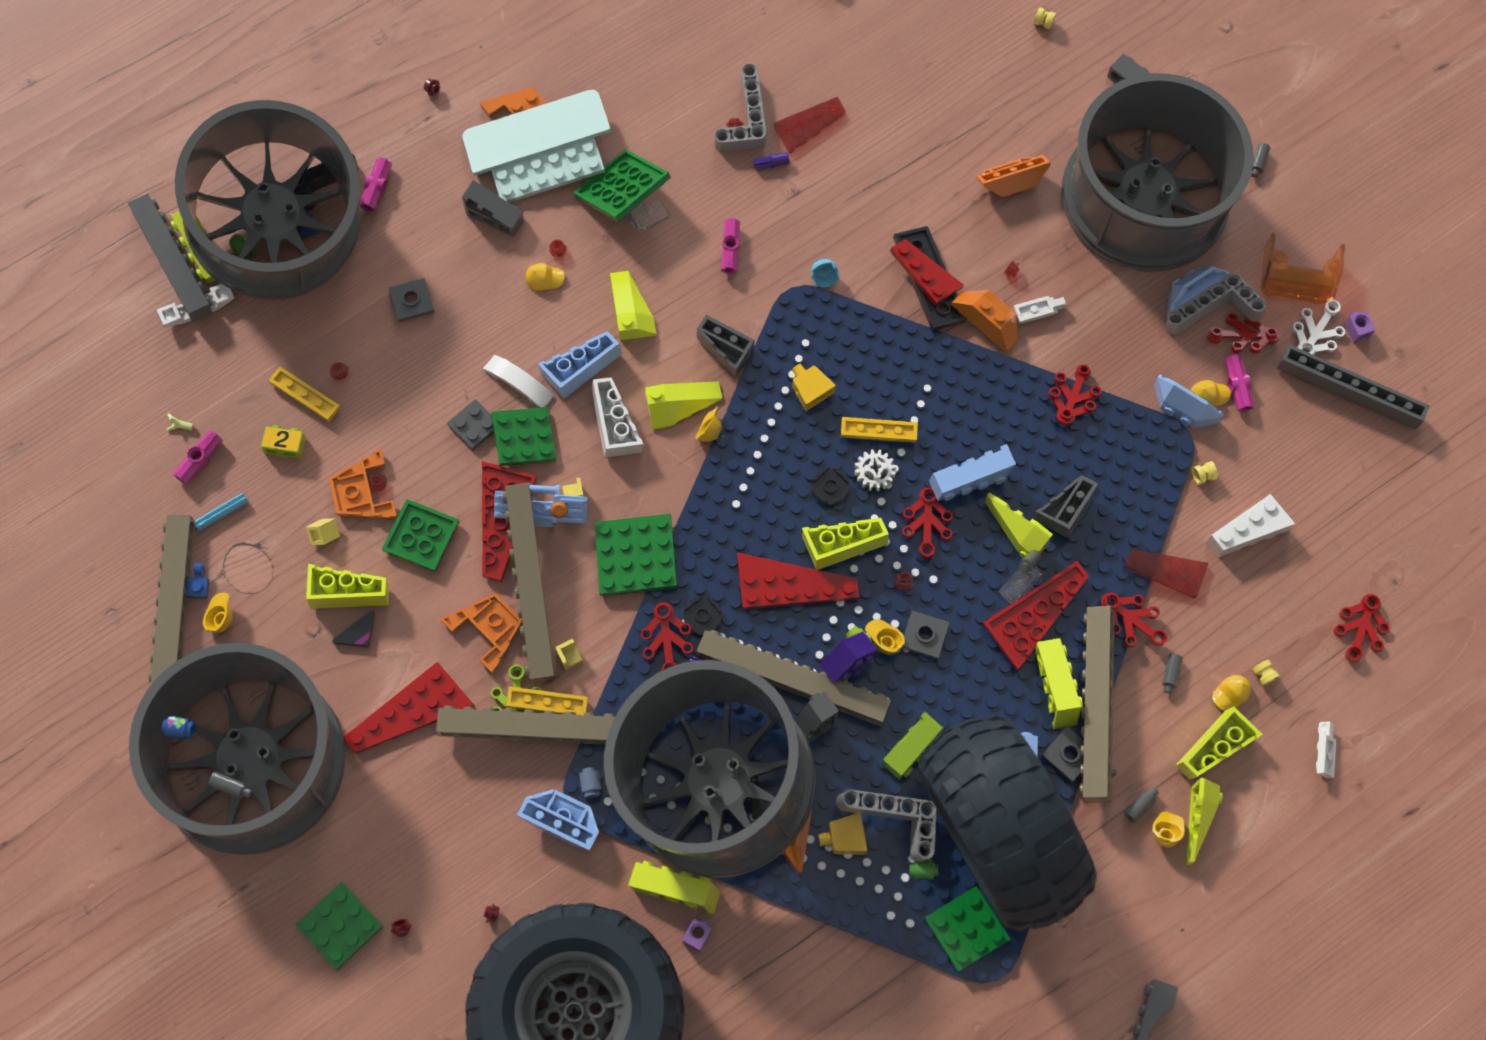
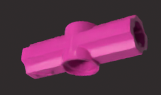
M380 157L376 159L371 175L366 177L365 191L359 205L360 208L367 212L376 210L380 196L384 195L386 191L387 178L392 167V163L386 158Z
M729 218L724 221L721 272L725 274L737 273L740 221L736 220V218Z
M1231 355L1224 360L1228 373L1227 384L1231 393H1233L1237 411L1247 412L1254 408L1250 392L1251 379L1245 373L1241 356Z
M209 430L196 446L188 450L187 457L173 473V476L187 485L200 469L207 466L209 457L223 440L216 433ZM202 455L200 459L194 460L196 456Z

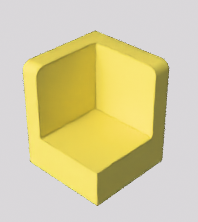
M576 478V484L562 486L564 495L583 496L580 478Z
M335 518L321 519L306 527L311 545H325L340 537Z
M573 639L555 647L565 671L583 662Z

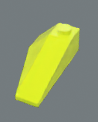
M629 271L610 273L620 340L657 336L654 317Z
M719 381L662 384L645 388L653 430L672 427L682 419L691 417L697 411L704 410L723 400Z
M989 492L985 503L1019 552V555L1024 558L1032 550H1038L1042 553L1053 534L1037 521L1025 519L1023 513L1019 510H1010V506L1006 502Z
M1200 778L1191 787L1186 853L1187 866L1195 862L1217 808L1222 803L1223 794L1220 792V786L1205 778Z

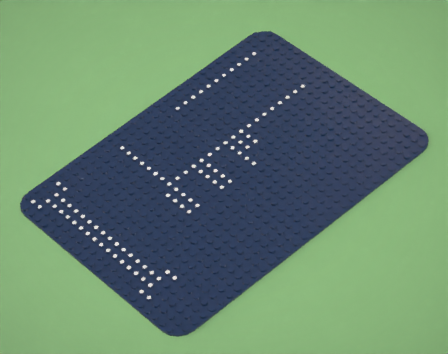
M811 285L792 287L780 294L769 312L754 346V351L750 355L721 421L722 430L718 439L713 440L673 530L677 588L646 592L593 713L596 716H604V714L617 715L627 698L640 685L662 671V666L665 663L663 642L655 651V657L652 660H647L643 656V650L649 647L661 632V623L653 631L651 640L645 641L641 637V631L655 617V607L662 602L670 604L674 611L673 615L684 622V609L691 600L696 597L712 598L718 603L722 611V621L716 630L722 637H733L739 640L741 644L746 646L747 644L754 645L762 652L770 651L776 654L778 658L791 659L796 665H807L818 673L825 672L819 664L842 640L846 639V633L854 626L862 628L868 635L865 631L866 625L872 620L880 619L895 627L904 635L912 610L949 622L938 660L905 649H901L894 655L883 654L877 650L873 654L874 658L866 665L863 664L861 666L862 670L854 677L851 675L846 680L854 687H865L870 693H881L891 700L881 727L839 711L836 725L809 743L815 761L816 791L802 873L797 874L784 855L780 854L765 866L737 876L712 878L963 980L980 984L998 981L1013 969L1019 959L1029 929L1018 932L1003 925L970 872L937 809L935 851L932 858L928 859L929 861L934 860V866L938 864V876H934V880L915 879V877L910 875L909 864H915V861L910 856L911 821L861 814L867 846V853L865 855L833 854L831 845H819L818 834L828 833L830 822L856 814L841 811L836 805L838 795L847 790L928 800L933 803L919 774L918 762L912 766L914 768L912 773L907 778L903 776L900 780L882 765L883 759L909 732L908 730L917 724L924 712L943 727L941 733L965 720L979 717L983 719L995 714L1009 719L1020 733L1029 732L1034 736H1038L1037 758L1046 770L1070 813L1082 776L1080 773L1071 783L1041 757L1065 728L1053 730L1054 713H1049V693L1045 694L1043 678L1045 676L1040 675L1035 653L1036 647L1019 670L1016 671L982 624L1078 561L1089 577L1041 641L1060 638L1062 645L1066 646L1067 662L1071 663L1072 679L1076 680L1078 686L1076 692L1078 697L1081 696L1083 707H1085V700L1082 697V689L1085 688L1083 669H1086V663L1083 660V651H1086L1083 635L1084 632H1087V626L1084 624V614H1087V607L1102 606L1101 600L1107 593H1114L1119 598L1134 597L1139 594L1145 599L1193 462L1194 443L1190 432L1180 421L1162 412L1104 391L1101 392L1099 398L1089 399L1096 404L1093 413L1076 416L1073 423L1061 425L1056 418L1058 409L1053 400L1048 396L1050 388L1057 387L1060 389L1059 385L1054 382L1055 373L944 332L932 331L930 327L821 287ZM798 364H801L805 370L816 366L836 385L834 394L808 411L804 410L792 387L793 379L796 377L792 369ZM1066 378L1065 382L1070 391H1072L1075 381ZM1082 384L1079 394L1090 391L1091 386ZM1061 391L1059 397L1066 406L1067 400ZM1086 401L1074 404L1073 409L1084 406ZM842 417L918 422L917 441L912 443L841 437ZM1007 444L1016 465L1006 478V481L998 485L996 483L990 484L983 490H979V488L974 489L967 495L958 494L947 501L945 499L939 500L946 510L952 512V521L950 523L942 522L941 514L933 507L932 514L946 528L952 531V537L949 541H943L940 538V533L931 525V543L934 545L935 551L931 558L925 559L921 557L919 547L923 543L924 524L915 530L913 536L909 539L902 536V530L924 513V506L915 512L914 518L910 521L903 518L904 509L910 508L919 500V494L922 489L932 488L929 479L933 473L955 464L960 467L963 462L970 458L978 460L985 452L991 450L993 453L998 452L1001 446ZM871 450H874L875 454L881 450V455L888 453L887 459L893 458L891 465H896L894 471L896 474L895 478H892V484L887 483L886 489L880 486L879 491L876 490V487H873L870 491L868 485L863 488V482H857L858 476L854 475L855 470H857L855 463H859L858 457H863L864 452H867L869 455ZM823 469H839L849 479L850 488L848 496L838 505H824L817 501L812 493L813 478ZM1081 475L1098 483L1097 496L1069 539L1042 525L1053 535L1047 547L1041 553L1042 560L1030 572H1022L1019 569V562L1023 558L1019 555V552L985 503L989 492L1006 502L1010 506V510H1019L1023 513L1025 519L1031 521L1032 519L1035 520L1036 510L1049 503L1050 499L1058 496L1063 492L1064 488ZM930 495L925 496L927 500L932 499ZM911 512L905 513L906 516H912ZM945 514L944 518L949 519L950 516L948 514ZM882 519L889 534L888 545L819 569L824 572L856 578L859 600L743 610L737 552L816 570L802 539V528L809 527L811 529L818 528L821 525L835 526L838 523L844 522L850 524L861 520ZM910 530L904 531L906 534H911ZM947 532L943 533V536L945 537L950 536ZM928 549L923 550L925 554L930 553ZM1135 598L1136 603H1141L1140 599ZM1107 601L1110 606L1114 605L1113 601ZM1132 604L1123 605V607L1127 610H1138L1142 608V606L1134 607ZM663 609L661 611V615L665 616L667 614V610ZM1118 613L1117 620L1121 626V631L1117 636H1114L1113 688L1128 648L1124 644L1126 634L1123 617ZM669 622L671 631L694 646L693 653L686 655L683 653L682 648L671 641L674 663L679 665L689 662L691 656L699 658L697 657V649L703 636L693 634L692 632L685 636L681 634L677 626ZM686 626L682 628L683 632L689 631ZM922 627L919 629L918 634L921 639L928 640L932 637L933 632ZM1114 627V632H1118L1116 627ZM644 632L643 636L645 638L649 637L650 632ZM685 646L684 650L686 652H689L691 650V646ZM648 650L646 656H652V651ZM773 686L785 701L795 721L807 703L810 702L809 699ZM725 702L703 704L682 713L697 738L707 746L714 745L721 732ZM732 702L730 748L737 747L757 733L768 721L769 716L749 705ZM1081 708L1077 726L1068 728L1084 740L1081 728L1085 725V719L1082 718ZM678 716L661 730L648 750L662 757L692 760L695 755L689 735ZM776 722L758 746L748 755V760L751 762L770 763L788 759L789 744L787 734ZM580 743L566 773L563 794L591 807L599 832L658 855L644 838L626 824L612 803L604 774L605 745ZM1067 746L1064 749V756L1067 759L1074 760L1077 758L1078 753L1071 746ZM645 757L641 774L642 799H649L672 790L683 782L685 778L684 773ZM594 767L595 770L599 771L602 788L600 796L585 798L584 794H582L579 774L583 772L584 768ZM787 768L758 776L759 787L776 797L784 781ZM691 796L644 807L651 824L662 837L669 839L677 829L691 801ZM845 796L846 803L850 805V798ZM748 798L744 802V807L752 824L756 820L752 818L751 798ZM864 799V804L869 808V801ZM760 800V816L771 804ZM884 802V808L889 810V805ZM903 804V810L908 813L907 806ZM922 807V813L926 816V809ZM725 810L723 813L720 840L745 829L730 810ZM700 812L695 821L677 841L683 843L712 842V827L708 812ZM921 827V833L925 836L926 831ZM920 847V853L924 856L925 851ZM977 886L1010 940L957 972L924 918Z

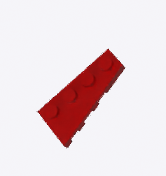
M906 239L891 247L890 252L934 306L963 289L964 284Z

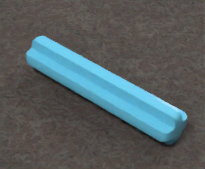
M241 493L195 520L194 525L201 531L245 505L248 500Z

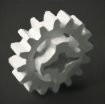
M871 450L869 455L867 452H864L863 457H858L859 463H855L857 470H855L854 475L858 476L857 482H863V488L868 485L870 491L873 487H876V490L879 491L880 486L886 489L887 483L892 484V478H895L896 474L894 472L896 465H891L893 458L887 459L888 453L881 455V450H879L875 454L874 450Z

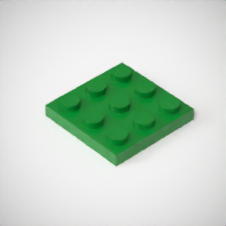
M548 407L494 411L491 413L499 467L556 461Z
M406 499L382 547V551L436 572L460 521Z
M343 882L337 885L295 924L335 970L341 968L384 927Z
M977 886L924 918L957 972L1010 940Z

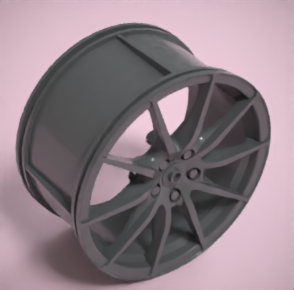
M1152 73L1133 76L1113 84L1104 90L1086 111L1081 122L1077 147L1064 170L1061 186L1062 203L1072 229L1084 244L1096 254L1114 264L1133 270L1165 271L1185 266L1197 260L1208 252L1221 236L1231 208L1243 194L1251 177L1254 154L1247 126L1236 109L1223 96L1210 87L1187 77ZM1126 130H1145L1143 161L1139 163L1125 155L1111 141L1110 135ZM1151 130L1171 135L1188 145L1173 160L1160 164V158L1154 157L1151 152ZM1102 140L1123 171L1105 172L1093 169L1088 151L1098 141ZM1193 148L1209 164L1215 176L1209 179L1194 180L1175 177L1172 172ZM1101 182L1117 188L1108 192ZM1218 185L1219 205L1204 212L1191 205L1180 192ZM1172 209L1191 217L1175 218Z
M274 100L248 101L232 105L212 115L187 140L178 159L175 173L177 205L183 219L188 244L195 258L216 281L237 293L249 297L270 300L293 298L313 291L325 284L343 267L353 251L359 231L358 202L360 189L357 166L348 145L341 135L324 119L303 107L287 102ZM265 143L266 160L263 181L259 184L254 183L236 170L225 156L244 146ZM269 143L291 145L308 152L309 156L292 177L284 182H278L271 169ZM315 157L330 170L339 184V188L325 193L296 195L294 193L299 181ZM221 160L241 184L245 193L241 197L222 198L203 194L199 190L208 172ZM343 194L345 216L338 229L315 221L303 211L307 206L315 205ZM197 199L234 209L241 213L218 230L204 235L197 225ZM299 226L332 234V236L319 248L309 253L296 228ZM241 229L246 230L248 233L244 248L239 257L225 252L210 241ZM261 239H265L271 263L245 260ZM284 240L290 242L302 254V257L278 263L277 257L280 243Z
M224 643L209 646L190 653L173 663L156 678L141 699L134 715L129 737V755L132 772L140 791L149 804L161 816L177 825L196 842L219 852L237 855L259 854L279 849L294 842L311 830L322 819L336 798L344 775L346 749L342 729L335 713L327 701L319 694V691L304 670L288 657L275 650L249 643ZM243 681L269 682L267 695L259 711L249 725H244L233 705L226 685ZM277 684L294 691L310 704L306 711L287 724L273 729L266 728V721ZM221 688L229 712V730L222 734L209 731L195 724V730L216 747V751L189 762L169 764L168 754L172 738L165 737L164 732H162L163 721L167 720L169 716L185 718L186 713L199 700L216 689ZM316 713L318 735L315 750L293 749L278 745L279 742L312 714ZM313 758L311 766L300 785L294 783L281 769V765L285 761ZM213 768L215 772L245 783L247 785L246 788L252 790V793L262 804L266 814L251 821L235 824L243 796L238 798L230 795L227 825H208L195 822L188 815L220 790L208 786L191 804L181 808L172 791L168 771ZM267 781H273L294 790L292 795L274 810H272L266 787Z
M700 660L682 663L657 673L646 680L627 698L615 716L606 740L604 774L608 793L616 810L626 824L644 838L661 858L685 872L704 877L719 878L742 875L765 866L782 854L794 842L811 812L816 791V768L811 747L804 733L794 721L781 695L761 676L742 666L723 661ZM725 702L721 732L715 744L707 746L697 738L682 713L703 704ZM732 702L749 705L769 716L768 721L757 733L737 747L730 748ZM677 716L685 727L694 749L695 755L692 760L666 758L648 751L661 730ZM777 722L788 736L789 758L770 763L749 761L748 755L758 746ZM645 757L681 771L685 775L683 782L666 793L649 799H642L641 774ZM787 768L784 781L776 797L751 782V778ZM691 796V801L677 829L669 839L662 837L651 824L644 807ZM746 799H758L771 804L755 822L750 823L744 807ZM725 810H730L745 829L720 840L723 813ZM700 812H708L712 827V842L683 843L677 841L695 821Z

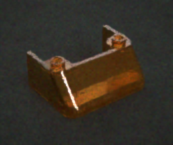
M1271 233L1264 246L1261 291L1263 294L1270 297L1326 305L1329 300H1334L1343 272L1345 244H1341L1333 259L1325 263L1324 270L1288 265L1287 255L1282 251L1274 250L1275 233Z

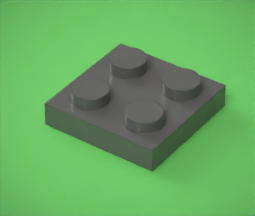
M476 399L447 422L448 426L472 451L494 433L491 414Z

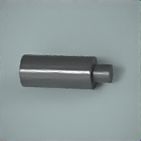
M1259 143L1257 146L1251 173L1253 178H1257L1263 172L1270 151V146L1266 143Z
M1038 550L1030 551L1019 562V569L1025 573L1030 572L1042 560V554Z
M1169 654L1162 682V685L1165 686L1164 692L1167 694H1171L1172 689L1177 686L1183 657L1177 654Z
M213 772L208 782V786L238 798L242 796L249 798L252 790L246 788L247 785L218 772Z
M1154 787L1150 791L1145 790L1124 812L1126 818L1135 823L1156 801L1155 797L1159 793L1158 790Z

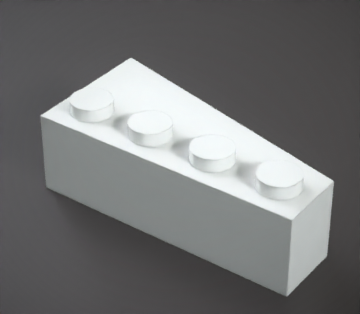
M612 377L593 380L591 390L604 458L642 453L643 441L639 438L637 429L629 417L628 410L621 400L622 398Z
M1270 494L1212 534L1206 543L1217 557H1221L1243 547L1254 545L1259 541L1275 537L1278 534L1289 532L1295 523Z

